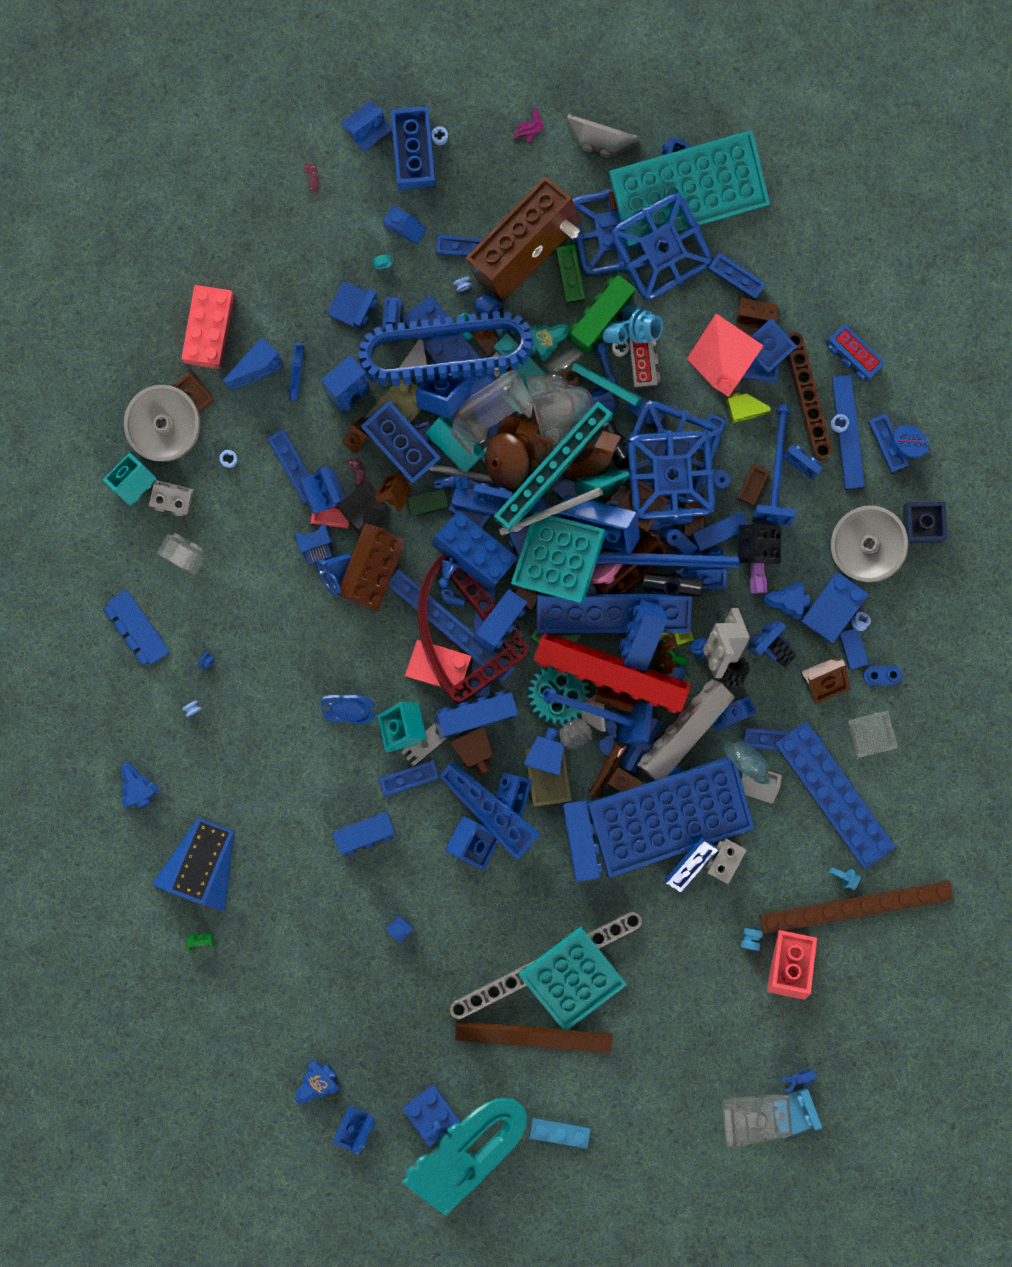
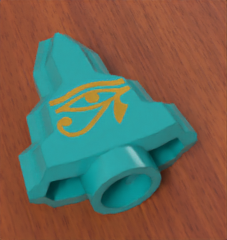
M546 325L541 327L531 326L530 332L532 331L533 351L531 355L537 353L542 362L549 359L551 353L557 349L558 343L565 340L570 333L569 326L555 325L551 328Z

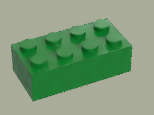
M617 275L615 279L611 278L607 282L603 294L601 292L598 293L593 300V306L591 308L588 306L581 315L583 316L579 323L576 321L570 328L569 342L586 355L591 352L603 337L605 327L610 322H615L622 313L621 310L634 298L636 288L620 275Z

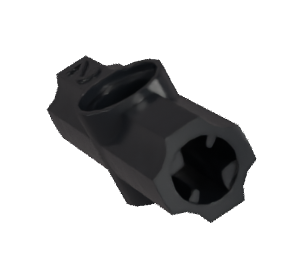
M610 421L602 431L621 436L620 443L612 459L616 467L623 470L629 468L628 450L626 448L628 441L618 432L614 422Z
M646 572L643 587L646 590L665 592L667 595L686 594L701 597L703 579L682 577L679 573L666 575Z

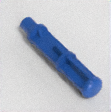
M301 343L293 345L294 356L293 364L291 365L290 388L288 389L290 393L289 401L292 402L297 401V394L300 392V374L303 367L302 356L303 348H305Z

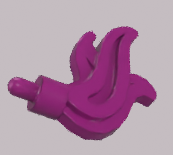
M533 108V120L531 123H521L516 127L519 130L515 132L514 140L518 137L526 136V140L532 142V137L541 132L544 123L540 119L536 108Z

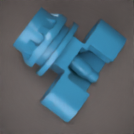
M627 304L621 310L624 320H618L617 323L610 322L603 331V339L607 343L622 345L629 337L635 343H648L650 341H657L660 338L663 322L659 316L646 311L644 306Z

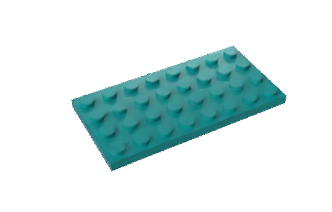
M752 130L608 171L621 222L639 213L642 208H648L665 197L676 193L682 194L696 223H699V225L770 205ZM673 202L651 214L656 227L667 222ZM680 205L674 221L677 232L690 228ZM645 218L623 230V232L637 237H641L651 231ZM625 238L627 246L639 243Z

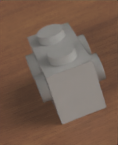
M156 480L153 484L149 506L154 507V510L160 512L165 510L172 511V514L176 516L187 515L190 510L194 489Z
M725 838L723 841L719 840L716 845L718 851L714 858L707 862L705 867L707 868L706 873L729 884L747 850ZM729 848L732 851L730 855L727 854ZM721 865L722 871L718 872V866Z

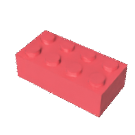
M194 285L181 358L185 364L222 369L235 297L231 290Z

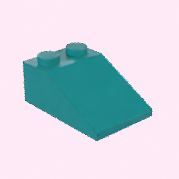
M609 467L596 475L578 478L574 489L577 495L580 496L601 488L603 495L591 499V501H599L617 493L629 477L628 471Z

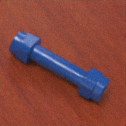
M599 343L595 345L597 356H600L605 377L617 384L616 376H613L608 360L606 343Z

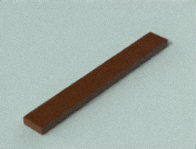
M456 1021L455 1040L610 1053L612 1034Z

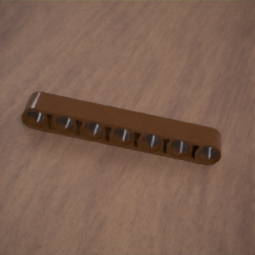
M792 332L788 336L790 339L797 340L798 346L787 355L812 456L817 461H824L831 454L832 448L804 339L800 333ZM794 357H800L803 364H796ZM799 375H804V376H806V377H807V382H806V383L801 382V381L799 380V377H798V376H799ZM809 393L812 396V400H805L803 394ZM809 411L815 412L816 415H817V418H816V419H811V418L808 416V412H809ZM813 430H819L821 432V437H815L813 435ZM819 447L825 449V456L818 454L817 449Z

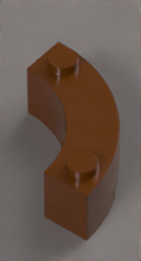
M602 431L594 447L590 449L585 448L561 476L583 478L600 473L610 463L618 448L621 436Z

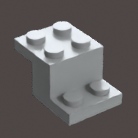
M731 608L725 622L715 624L703 647L714 678H722L729 663L738 662L750 638L739 608Z

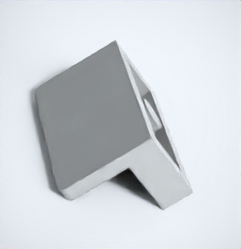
M745 764L741 776L745 795L773 803L780 789L782 775Z

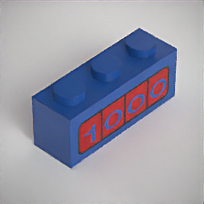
M845 323L826 342L828 350L834 355L837 354L844 366L847 368L851 367L855 371V376L861 381L867 382L885 364Z

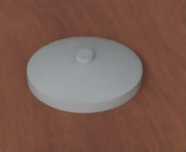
M155 385L140 391L130 401L124 415V431L129 444L138 454L153 461L168 462L184 456L194 446L200 433L201 421L196 404L185 392L169 385Z
M863 506L848 512L837 523L831 538L832 555L840 570L854 580L868 583L882 581L896 573L903 565L909 548L908 534L901 520L891 511L878 506Z

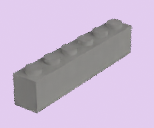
M712 679L706 683L700 694L692 699L691 704L679 714L678 719L666 729L665 734L654 743L651 750L642 756L637 766L653 781L667 777L735 697L721 682Z

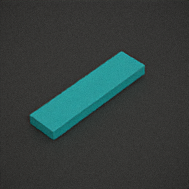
M574 363L571 370L631 404L641 406L642 398L582 364Z

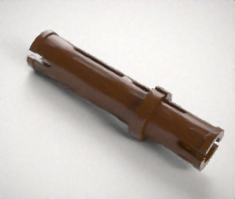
M615 742L609 756L605 757V763L592 788L589 790L593 796H601L614 769L619 766V760L626 750V746Z

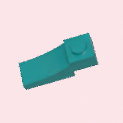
M506 333L494 346V351L502 356H506L515 352L519 344ZM529 356L528 361L524 365L519 363V369L514 370L517 374H524L538 385L548 376Z

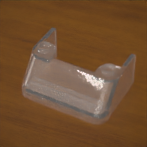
M516 369L508 371L469 397L455 412L451 434L470 456L474 452L475 444H480L487 438L488 429L510 414L517 411L518 414L523 413L528 418L532 415L533 400Z

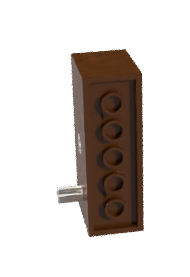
M544 176L465 257L476 280L495 297L504 302L567 236L572 239L578 236L580 230L576 227L581 221L572 197Z

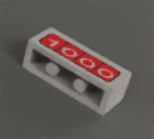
M629 337L633 390L656 389L657 383H660L659 371L656 372L655 364H658V355L653 350V346H656V341L635 343Z

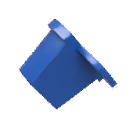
M347 553L328 560L320 559L316 561V568L323 584L335 597L338 596L336 595L337 593L342 592L340 584L352 557Z

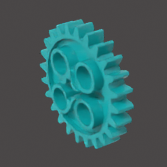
M548 666L547 671L541 668V676L535 674L534 677L537 681L531 680L530 682L534 687L528 688V691L533 693L528 695V699L533 700L529 706L536 707L533 713H540L538 719L546 717L545 723L552 720L553 726L556 721H559L560 726L563 725L565 720L569 725L571 718L577 721L578 717L576 714L582 716L581 710L573 707L567 709L564 704L555 701L551 704L543 700L540 690L543 688H555L558 693L562 692V696L565 697L569 693H574L577 696V701L584 703L590 699L585 697V695L590 694V690H585L589 684L582 683L583 680L575 678L572 673H560L555 670V667L552 669L551 666ZM562 677L566 680V684L560 686L557 684L556 679ZM548 681H551L553 683L554 688L548 683ZM553 704H559L562 710L560 712H555L552 710L551 706Z

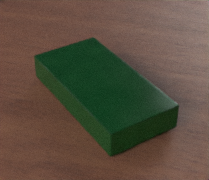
M444 489L407 499L412 517L449 508Z

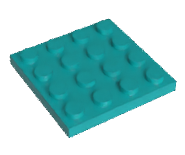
M549 516L530 524L511 584L516 587L583 604L606 530L555 516Z
M579 927L519 973L520 978L563 1030L570 1029L627 985L582 927Z

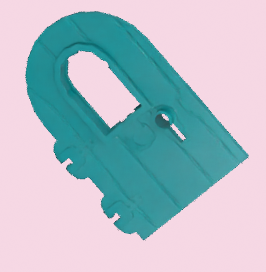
M510 1098L496 1099L482 1105L461 1124L457 1123L448 1129L449 1134L444 1133L438 1140L439 1146L429 1156L424 1155L415 1162L416 1167L412 1165L406 1172L407 1178L402 1183L447 1216L518 1144L526 1128V1110L520 1102ZM504 1120L499 1132L475 1156L466 1151L488 1127L497 1121Z

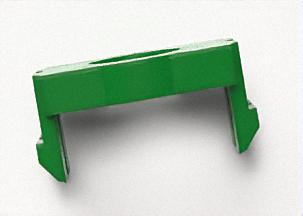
M213 933L187 936L186 943L189 954L193 946L211 944V950L213 951L215 945Z

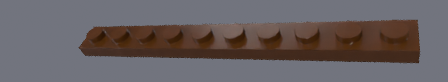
M943 881L765 913L759 916L763 934L778 932L779 930L784 931L954 899L950 881Z

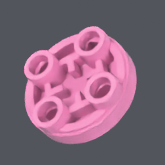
M596 563L590 583H612L615 579L614 576L623 564Z

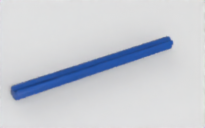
M600 552L596 563L738 568L739 558Z

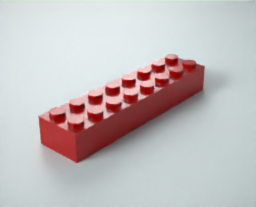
M544 633L541 637L534 660L538 661L537 664L543 667L552 666L560 673L566 674L569 672L574 674V677L577 679L585 680L586 678L592 680L594 685L600 687L606 685L611 687V690L616 693L625 692L633 699L640 700L642 698L648 700L647 703L658 707L662 705L672 713L682 712L691 686L689 682L649 668L645 672L626 666L621 658L551 633Z

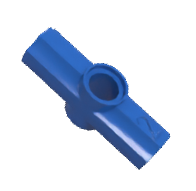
M653 717L651 718L649 742L629 745V750L620 765L622 768L635 774L642 756L649 752L653 744V739L662 724L660 721Z

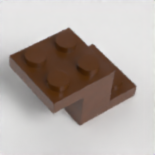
M505 412L496 435L510 433L519 438L528 454V472L533 473L549 456L554 440L538 434L540 425Z

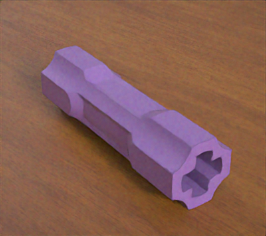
M750 563V594L768 593L764 563Z

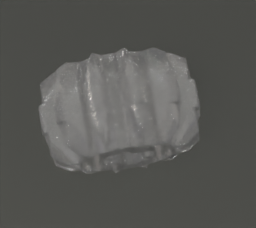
M575 718L573 721L569 720V723L563 724V728L559 730L560 741L568 750L573 749L575 751L579 747L582 749V746L588 745V740L592 739V729L584 719L579 720Z

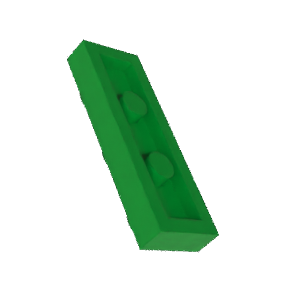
M575 245L557 247L556 254L566 304L585 301Z

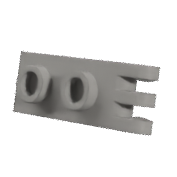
M435 723L425 731L427 739L401 751L405 755L410 750L411 754L406 757L408 761L414 756L416 757L411 763L413 767L447 739H439Z

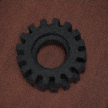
M743 657L739 658L737 663H729L722 678H716V680L720 679L719 682H725L726 686L731 684V687L743 685L750 670L748 661L745 662L746 659Z

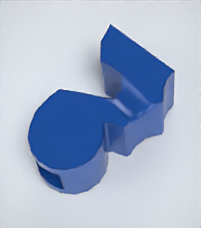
M697 466L696 471L700 470L701 467ZM718 469L715 475H713L715 489L723 490L729 485L730 476L725 471ZM697 476L693 477V482L696 481ZM706 477L702 486H706Z
M612 720L605 721V731H607L608 735L599 742V749L605 756H609L615 744L613 739L617 737V726Z

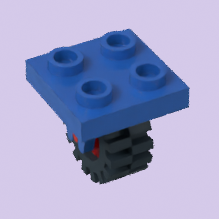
M781 621L766 623L761 629L763 632L758 637L754 636L748 643L750 646L747 650L752 655L764 653L772 661L776 660L777 663L784 667H787L797 656L792 648L789 647L790 643L780 634L786 628Z

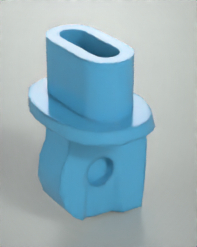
M831 867L829 873L843 879V888L849 887L855 890L861 880V876L855 874L853 869L844 873Z

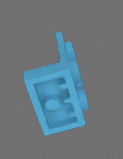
M805 1087L769 1101L782 1138L810 1128L814 1130L822 1128L809 1091Z

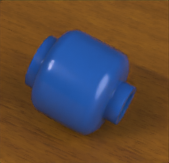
M488 293L482 297L479 296L474 304L476 314L481 317L480 313H488V319H493L492 312L500 311L501 317L504 309L502 301Z

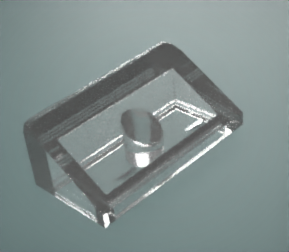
M574 346L543 366L549 376L552 377L582 359L583 353Z

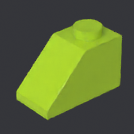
M741 392L731 394L730 398L726 401L732 423L763 416L771 411L768 405L748 394L741 395Z

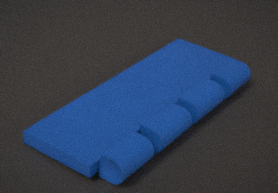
M127 590L107 602L109 606L103 609L110 621L118 617L119 620L114 622L113 625L121 636L127 633L130 634L124 641L131 651L134 652L140 648L141 651L136 653L135 656L142 666L148 662L152 665L170 652Z

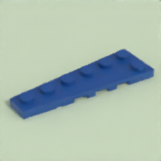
M455 763L449 764L440 775V778L516 860L521 859L541 835L534 827L530 826Z

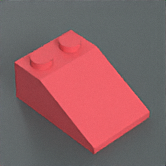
M417 640L405 676L442 688L429 665L422 642ZM433 644L445 673L455 686L465 678L472 657Z
M781 930L778 931L769 972L767 992L803 1000L811 994L817 938Z

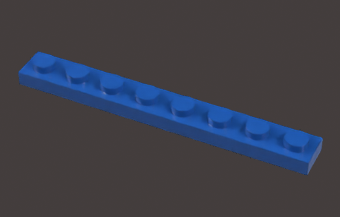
M398 570L392 576L388 586L417 610L421 588L403 572ZM428 595L427 619L481 666L498 655L494 650L491 652L474 640L475 634ZM502 657L499 658L501 666L509 665ZM485 668L489 673L494 675V671L491 668ZM510 668L496 679L503 684L515 668Z

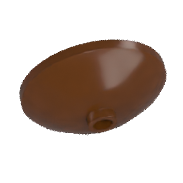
M501 433L491 439L485 454V465L489 477L499 488H506L509 491L518 489L525 482L529 471L528 454L519 438L510 433Z

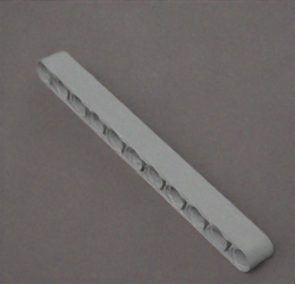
M628 912L587 934L593 941L594 934L601 933L603 941L596 944L598 948H601L638 929L642 924V919L639 914ZM635 915L638 919L637 924L629 926L627 923L628 917ZM614 924L620 926V932L617 935L610 933V927ZM536 960L455 1000L450 1007L451 1015L456 1019L464 1018L527 986L520 978L519 973ZM510 977L515 978L517 981L516 986L513 988H509L506 985V980ZM492 986H496L499 989V994L495 997L490 996L488 993L489 988ZM474 995L482 998L480 1005L476 1006L471 1003V998ZM455 1005H463L464 1012L456 1014L453 1010Z

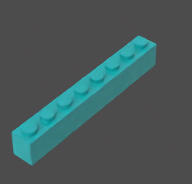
M597 401L494 515L495 520L510 532L611 421L612 413Z

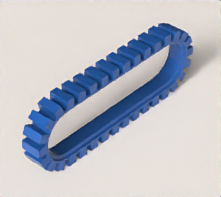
M500 311L492 312L493 319H488V313H480L481 320H476V314L469 315V321L467 322L464 321V315L457 316V323H453L452 317H446L445 324L442 325L440 318L433 319L434 326H429L428 320H421L422 327H417V322L413 321L409 322L410 328L408 329L405 328V323H397L398 330L393 329V324H387L385 332H382L379 326L373 329L375 336L369 332L364 337L365 342L361 341L359 346V360L366 375L369 376V380L376 383L379 379V383L382 386H387L388 380L392 381V386H400L399 379L404 380V385L412 384L411 378L414 377L416 384L424 383L423 376L428 377V382H435V375H439L440 381L447 380V373H451L452 379H459V372H463L464 378L471 377L470 371L475 370L476 377L483 376L482 369H487L488 375H494V368L498 367L500 374L507 373L506 366H510L511 370L514 371L519 369V363L524 365L528 361V356H531L533 351L532 331L530 332V326L527 322L523 323V318L519 315H516L513 319L511 312H505L504 318H500ZM501 328L514 331L521 340L515 352L499 357L398 369H382L372 361V354L375 348L380 344L392 341Z

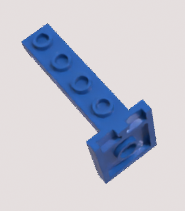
M435 1085L429 1087L402 1108L429 1147L438 1142L444 1133L448 1135V1129L457 1123L461 1124V1121Z

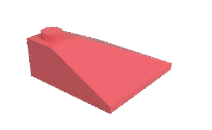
M715 314L687 360L714 388L729 397L764 345L718 314Z

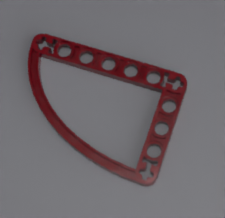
M441 555L429 568L419 592L417 609L418 627L426 658L436 679L449 699L455 704H460L523 660L528 653V647L515 629H513L511 632L512 639L505 640L502 644L505 650L455 686L451 683L436 655L427 620L429 589L435 576L442 569L441 560L446 561L447 558ZM458 567L450 576V579L481 619L485 621L496 605L478 582ZM463 572L466 578L463 581L457 580L455 574ZM475 587L477 589V594L473 596L469 595L467 593V588ZM482 601L487 602L489 609L481 610L478 604ZM514 640H517V642L515 643V646H514V645H512L511 647L509 646L510 644H512V643L514 642ZM516 647L518 649H523L522 655L520 653H515ZM506 657L509 660V665L501 666L499 658ZM491 668L494 671V675L492 677L485 676L484 669ZM476 679L479 682V686L471 688L468 681ZM465 686L466 691L463 692L461 696L462 698H460L459 696L455 697V691L460 692L464 689Z

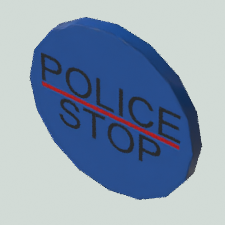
M901 425L895 430L893 442L902 454L911 458H920L927 452L928 440L921 430L911 425Z

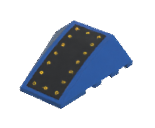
M197 818L153 882V885L199 904L225 911L234 831Z

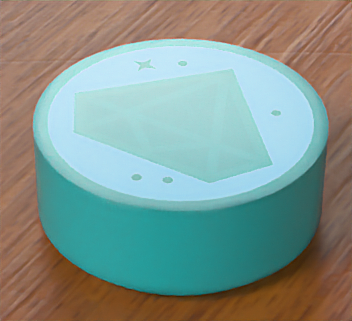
M380 255L373 259L374 268L378 270L388 268L393 264L389 255Z

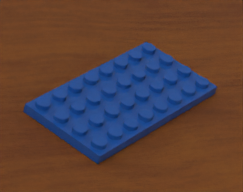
M733 755L587 803L608 877L689 851L702 837L713 843L754 829L737 762Z

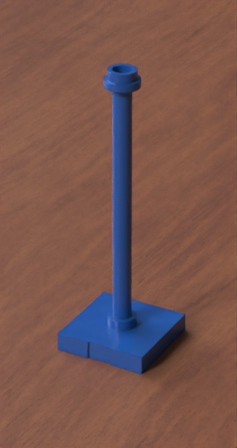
M779 405L776 409V413L779 414L771 506L757 505L752 514V522L790 526L795 518L796 509L778 507L787 415L791 412L788 405Z
M552 688L546 689L543 692V700L551 704L555 701L620 723L617 742L623 745L649 742L653 705L647 702L634 704L632 712L621 710V715L559 695Z

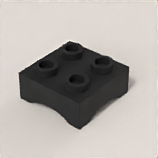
M368 481L337 504V508L359 535L364 524L374 525L391 511L384 501L377 502L374 497L376 492Z

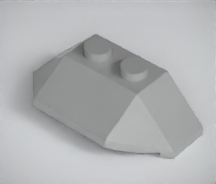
M571 114L567 116V125L578 146L582 147V150L586 152L596 151L602 157L610 158V156L616 157L638 146L640 136Z

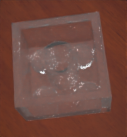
M168 533L157 552L161 558L194 576L197 575L207 557L200 546L192 542L190 545L187 544V540L176 533L173 536Z
M888 710L847 721L856 758L898 748Z

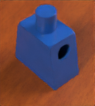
M548 728L545 738L537 736L524 765L559 776L563 753V744L556 742L559 731Z

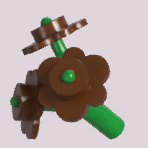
M664 636L657 644V652L661 653L664 651V653L669 652L670 654H653L652 657L657 659L655 666L659 668L660 673L671 674L675 663L686 665L688 662L687 658L675 655L672 651L677 645L675 637Z

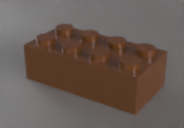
M364 524L340 584L342 592L336 595L359 606L378 612L406 540L378 526Z

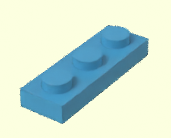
M533 1118L529 1138L587 1149L591 1128Z

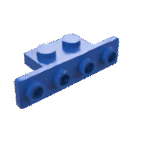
M485 483L475 484L474 490L455 488L452 505L495 515L512 497L513 492L506 488H493Z

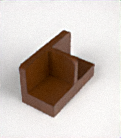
M399 472L386 476L374 497L378 503L387 500L390 505H395L397 511L402 510L412 490L403 473Z

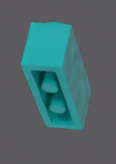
M439 417L425 432L429 439L442 449L444 455L449 457L456 464V467L465 474L486 454L452 418Z

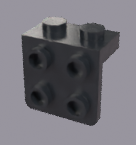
M760 524L739 525V563L780 564L781 527Z

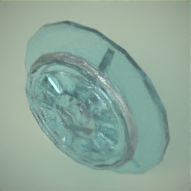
M742 741L725 743L724 749L726 754L740 771L760 784H767L769 782L767 774L769 766L759 752Z

